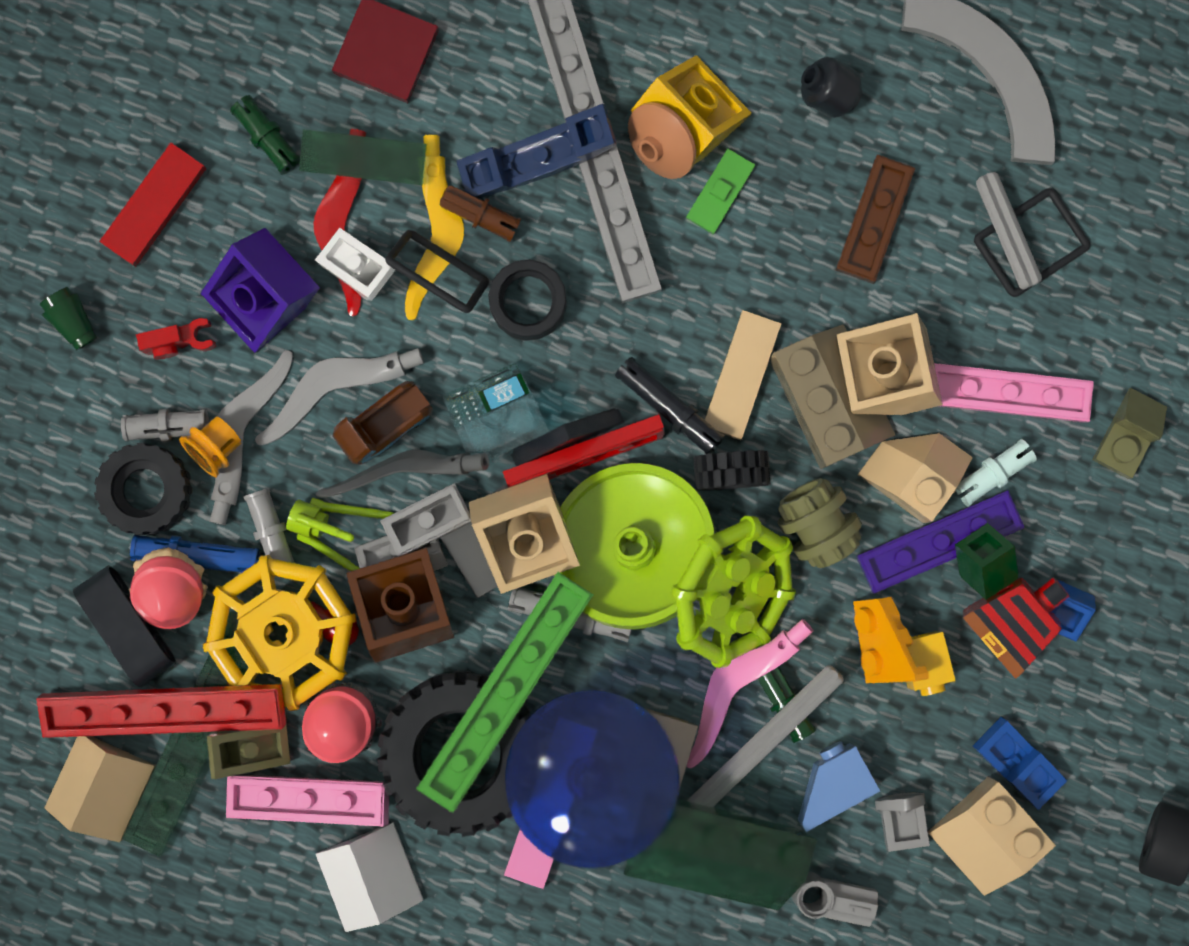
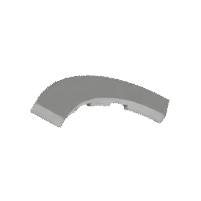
M904 0L901 31L918 33L936 39L950 47L951 45L971 58V62L983 73L992 87L995 86L1005 107L1004 112L1011 140V162L1052 165L1055 162V136L1048 99L1034 68L1019 46L987 16L958 0Z

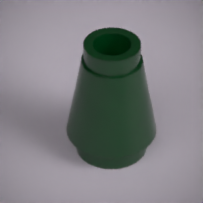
M69 287L53 293L40 303L44 310L42 316L73 345L76 351L97 339L78 293L73 294Z

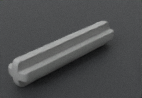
M991 172L979 177L976 181V186L1019 287L1027 289L1042 281V276L998 173Z

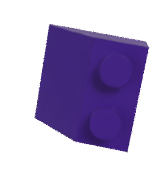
M263 228L231 245L205 285L201 295L248 347L256 353L305 310L320 287L266 228Z

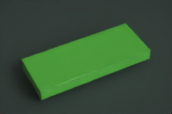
M727 149L687 214L686 219L714 235L753 171L755 164Z

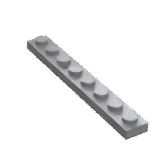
M527 0L564 119L603 104L571 0ZM617 145L607 151L579 164L623 304L659 293L662 288Z

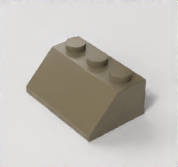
M844 324L814 334L778 350L769 359L820 470L895 436L886 415L853 414L851 412L836 335L847 332Z

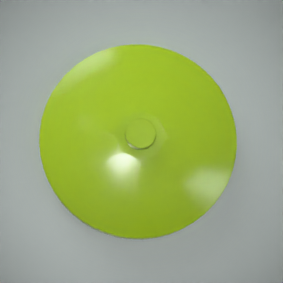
M643 463L620 464L591 475L567 496L560 507L580 565L561 572V574L593 594L582 613L601 624L620 629L649 628L677 616L676 599L671 595L672 587L680 582L699 547L698 540L704 534L711 536L716 533L712 517L703 499L682 477L655 465Z

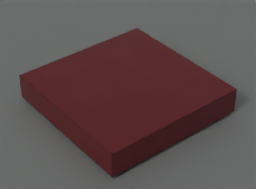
M361 0L333 65L332 72L335 75L408 104L437 37L439 28L437 25L377 1Z

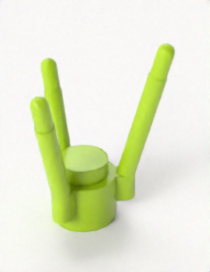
M314 497L310 503L298 499L289 513L286 529L297 533L298 541L311 545L351 572L360 568L314 537L320 538L323 533H327L348 542L354 540L353 534L327 524L329 515L323 512L384 519L394 513L378 509L328 503Z

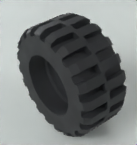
M471 671L443 673L421 682L399 699L397 705L388 714L385 720V728L379 737L378 747L381 748L380 757L377 759L378 770L383 772L385 782L382 785L387 795L392 794L398 803L395 807L403 816L407 813L416 820L415 825L424 830L427 827L438 830V835L450 837L451 833H462V837L474 836L478 831L486 829L488 832L498 827L500 822L506 818L510 819L519 810L521 804L528 798L538 774L541 759L539 730L530 714L531 710L524 702L499 741L500 759L494 775L483 786L467 791L453 813L416 790L427 773L421 758L422 741L427 730L436 720L452 713H466L490 677L486 674L480 675L471 673Z

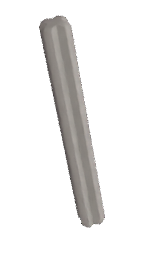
M828 665L684 803V808L690 816L700 820L843 683L842 675L833 666Z

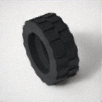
M137 443L134 446L126 445L120 451H114L108 456L109 459L101 464L99 468L100 473L95 478L96 492H94L95 500L99 503L100 507L98 509L100 513L107 517V522L112 526L119 527L121 531L126 533L155 535L160 531L171 529L175 522H179L184 517L183 513L189 508L191 503L189 502L190 494H192V486H190L189 481L191 477L189 471H186L184 468L185 464L169 450L146 443ZM141 469L154 471L160 476L164 484V494L161 501L155 507L148 510H139L132 507L124 495V485L127 478L133 472Z

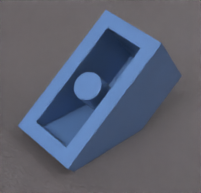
M842 741L836 742L820 752L822 759L814 762L798 816V821L806 832L880 792L859 751L853 744L849 743L844 746Z

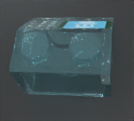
M517 362L442 395L466 452L470 455L487 454L489 464L512 454L517 448L549 432Z

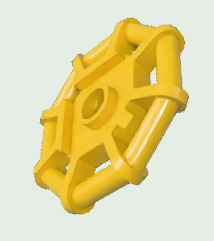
M263 555L259 557L257 563L223 586H216L213 591L215 599L207 640L202 645L204 652L210 654L230 686L261 685L254 683L258 673L275 675V677L281 678L284 707H287L289 711L299 710L300 704L334 681L343 680L347 673L344 670L352 625L357 621L355 613H350L325 575V568L320 565L311 567L272 559L270 555ZM274 576L305 583L298 593L276 589ZM262 580L264 592L247 603L238 599L237 596ZM314 589L334 618L321 620L308 600ZM231 607L238 612V627L234 631L233 638L224 639ZM275 621L279 626L285 624L288 629L286 633L287 641L284 644L280 640L273 642L270 640L269 635L273 632L271 624ZM335 627L329 660L319 654V648L323 641L322 632L325 628ZM236 647L249 667L244 675L226 648ZM309 663L321 669V671L297 687L295 686L293 674Z

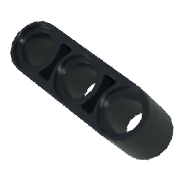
M106 566L73 589L76 600L127 676L136 686L143 687L176 664L173 653L157 629L145 622L134 609L128 586L112 566Z

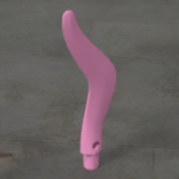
M801 619L788 632L785 630L781 631L772 641L764 646L733 659L728 667L715 669L708 685L698 735L690 752L687 768L691 769L697 766L711 750L721 730L734 695L744 686L785 663L800 650L799 644L813 632L812 627L804 619Z

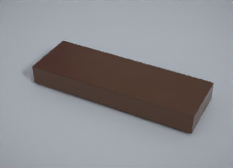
M878 154L876 155L839 257L836 271L872 284L875 283L914 174V167Z

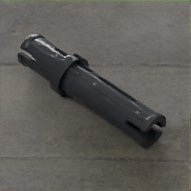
M633 357L625 361L626 367L620 366L615 377L618 380L620 379L672 424V430L678 435L683 433L702 449L705 454L713 453L715 451L714 446L718 447L724 440L725 435L719 433L698 415L699 409L693 404L690 406L686 405L639 365Z

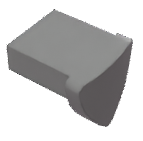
M899 793L874 800L876 810L881 812L885 845L888 852L930 846L924 804L926 803L924 793Z

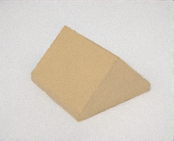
M77 736L44 809L69 831L121 842L156 765L95 737Z

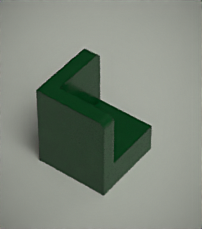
M985 524L955 544L959 575L985 600L1018 579L1015 546L990 524Z

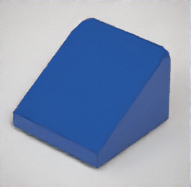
M1057 580L1070 596L1052 610L1061 623L1062 629L1058 634L1076 642L1096 611L1095 597Z

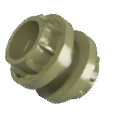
M819 478L801 485L787 494L780 501L778 508L782 516L778 520V525L784 534L796 532L800 538L793 547L799 560H808L811 566L817 568L828 567L846 558L859 547V541L861 540L858 530L861 528L862 522L854 512L842 513L839 507L845 502L847 497L840 486L832 487L829 480Z

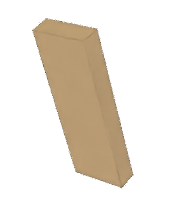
M744 310L741 312L705 417V421L719 433L742 440L781 323Z

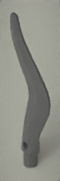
M408 450L394 455L345 481L316 492V496L330 497L339 495L399 472L466 475L472 471L487 470L489 458L485 453L470 455L466 452L446 456L425 450Z

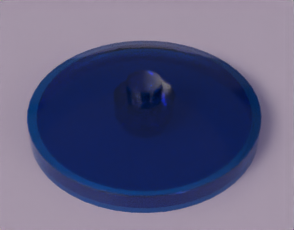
M580 691L566 694L548 702L538 709L521 727L508 755L505 785L512 815L522 833L536 848L547 856L567 865L581 868H601L619 864L639 855L662 834L676 807L680 786V773L674 746L663 726L649 711L636 702L617 694L603 691Z

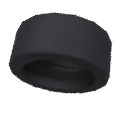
M532 259L515 261L503 267L492 280L488 294L490 311L498 327L510 337L524 341L541 339L552 333L562 322L567 307L565 286L558 273L546 263ZM531 276L540 279L548 286L552 294V305L549 313L537 323L523 324L516 322L508 315L504 308L503 298L506 289L513 281L520 277Z

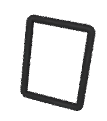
M1052 188L1041 191L1015 208L1014 213L1016 217L1047 197H1050L1082 245L1040 272L1042 281L1087 252L1090 248L1089 239L1057 192ZM991 224L975 235L974 243L1007 293L1012 297H1018L1030 288L1021 289L1017 287L1015 289L982 241L995 232V228Z
M413 230L405 231L385 258L386 263L390 267L464 313H470L489 284V280L485 275ZM410 238L480 282L466 304L395 260Z

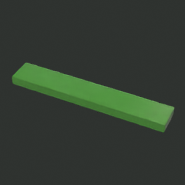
M557 572L416 790L453 813L592 598V593Z

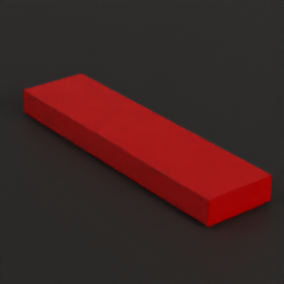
M658 414L502 472L508 488L545 474L551 480L663 439L664 426Z

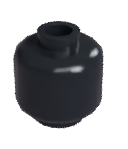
M824 57L818 59L805 69L801 78V96L805 104L814 110L832 118L841 117L851 112L859 104L862 96L861 78L854 68L835 58Z

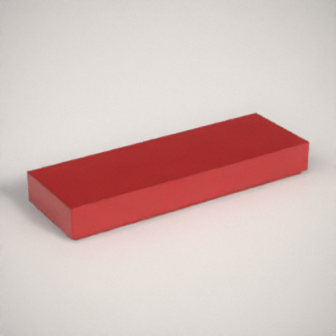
M170 142L99 242L136 267L207 168Z

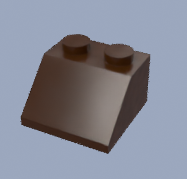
M427 548L346 573L367 648L375 663L455 638Z

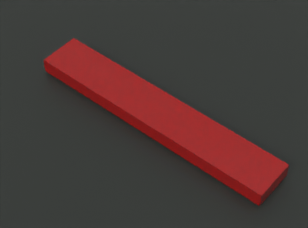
M281 684L42 693L36 698L42 738L283 729L286 725Z

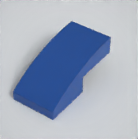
M1002 717L972 746L1037 810L1067 782L1061 773Z

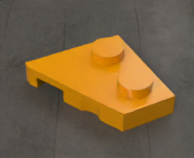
M892 597L853 601L855 611L854 622L858 630L861 666L866 683L916 682L929 679L926 667H916L907 647H910L914 642L907 628L904 627L900 620V613Z

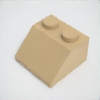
M918 313L836 334L851 412L853 414L904 415L943 405L927 328Z
M547 474L469 502L473 529L501 594L553 576L557 572L561 573L580 566L562 511Z
M990 777L981 782L928 831L933 840L984 896L1025 875L1056 846L998 781Z

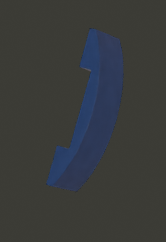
M600 104L565 118L566 123L499 149L490 147L457 160L465 192L476 198H482L520 187L581 164L617 145L605 104Z

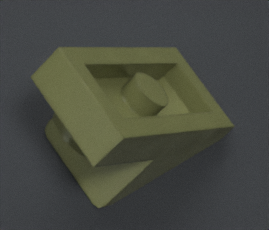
M1129 388L1092 460L1127 479H1132L1151 442L1158 441L1163 436L1167 406L1133 388Z
M287 725L283 729L218 731L207 736L211 779L290 764Z

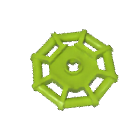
M744 516L739 523L711 536L704 534L698 540L699 547L680 582L672 587L671 595L676 599L679 632L676 636L677 643L682 649L692 650L710 660L716 668L728 667L733 659L771 641L770 635L789 600L795 599L796 590L792 588L790 553L793 550L792 543L788 537L779 536L762 525L756 516ZM755 540L765 546L757 555L751 552L752 544ZM734 544L733 547L728 549L732 551L725 556L721 554L723 548ZM773 563H774L775 578H774V576H773L772 574L769 573V567H770ZM732 586L736 587L733 596L729 594ZM772 597L761 619L759 620V622H757V618L760 615L768 598ZM697 600L700 603V611L695 609L696 615L694 616L693 601ZM708 627L714 629L712 642L703 638L702 635ZM737 632H738L739 634L748 633V634H746V635H744V636H742V637H740V638H738V639H736V640L730 642L731 635H733V634H735V633H737Z

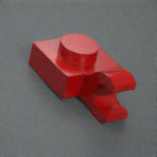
M199 318L187 325H173L136 334L139 351L147 355H153L156 360L174 357L179 354L178 348L189 345L199 351H210L216 347L215 341L206 340L200 342L197 334L200 329L212 326L211 321Z

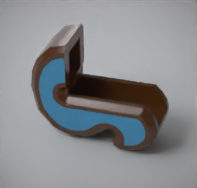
M405 381L356 418L345 417L334 428L332 437L352 464L361 465L379 456L400 440L407 432L423 424L431 417L433 407L413 381Z

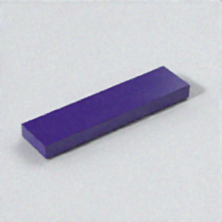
M1007 490L863 552L856 557L872 594H875L957 558L955 544L987 523L1004 537L1025 527Z

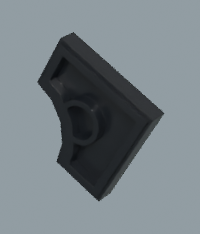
M613 408L563 424L517 448L511 456L515 466H519L600 435L623 423L624 420L619 409Z

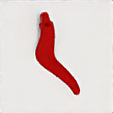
M350 129L347 149L342 150L340 167L336 178L317 208L313 226L314 234L321 250L324 249L339 228L345 231L346 220L365 170L367 153L363 152L366 137L365 131ZM337 278L345 294L348 314L351 316L358 315L361 306V296L349 285Z

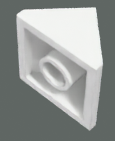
M394 822L316 853L345 932L379 925L424 900Z

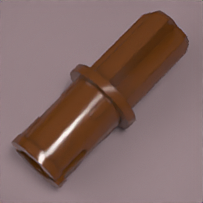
M452 185L445 189L440 199L439 205L441 208L472 222V228L476 229L477 226H480L506 239L509 243L515 231L502 226L500 223H504L517 230L521 218H517L489 204L490 199L486 198L485 201H482Z

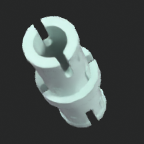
M1023 439L1018 440L1016 444L996 458L992 459L989 457L982 462L983 467L960 481L955 490L958 495L971 486L974 487V490L961 498L963 503L968 507L971 506L973 502L996 486L998 488L1004 487L1008 484L1009 477L1030 463H1034L1037 458L1033 450L1019 459L1016 458L1018 454L1030 447L1028 443Z

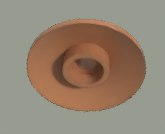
M647 102L637 107L630 115L628 133L632 147L639 159L652 172L661 177L678 179L685 176L692 170L696 161L695 142L686 123L672 109L660 103Z

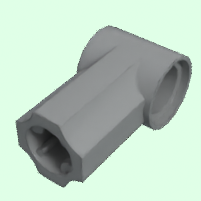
M814 872L798 874L790 886L792 900L799 910L811 919L825 917L870 927L873 920H875L878 908V891L876 889L822 878ZM813 886L821 888V895L817 901L813 903L803 902L804 892L808 888Z

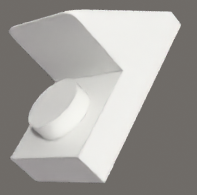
M341 228L337 230L315 259L323 268L369 301L375 298L395 271L386 263L384 257Z

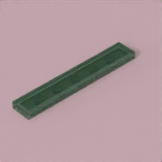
M229 611L224 639L233 638L234 631L238 627V614L233 611ZM235 646L226 648L244 675L249 667ZM209 654L194 687L230 686ZM214 732L171 734L122 840L159 857L163 855L209 757L207 736Z

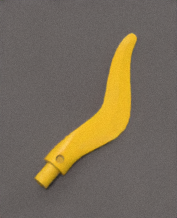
M425 135L423 136L424 156L419 157L422 190L432 228L431 242L455 256L464 238L463 220L439 205L440 199L448 187L445 175V157L440 156V136ZM426 249L415 273L434 283L449 265V262ZM412 280L410 281L405 300V314L407 319L411 321L416 319L420 304L428 291Z

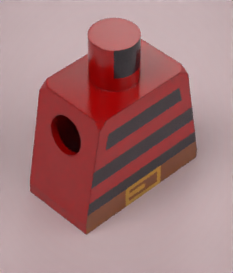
M1021 577L987 600L982 598L963 610V619L1016 679L1062 629L1059 619L1052 610L1070 596L1054 577L1036 591Z

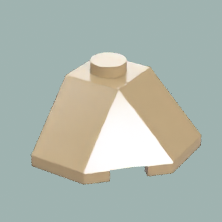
M940 433L882 441L857 475L919 521L929 523L935 519L957 489L973 457Z

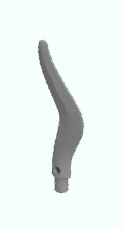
M417 348L400 355L395 351L372 359L330 358L316 363L302 377L273 423L256 436V443L258 445H266L283 437L330 391L376 384L404 376L405 370L424 364L420 349Z
M289 350L281 354L276 364L262 378L230 401L217 415L237 433L241 439V444L226 457L229 466L219 469V475L215 479L211 500L215 502L209 522L226 526L231 505L236 506L242 475L245 429L250 420L271 399L287 377L293 359V353Z

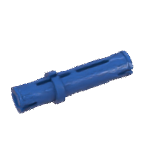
M135 534L130 547L131 561L143 559L144 555L151 553L153 550L169 547L188 555L189 559L193 560L195 564L201 565L204 569L241 573L257 563L260 557L259 548L184 541L181 536H172L170 539Z

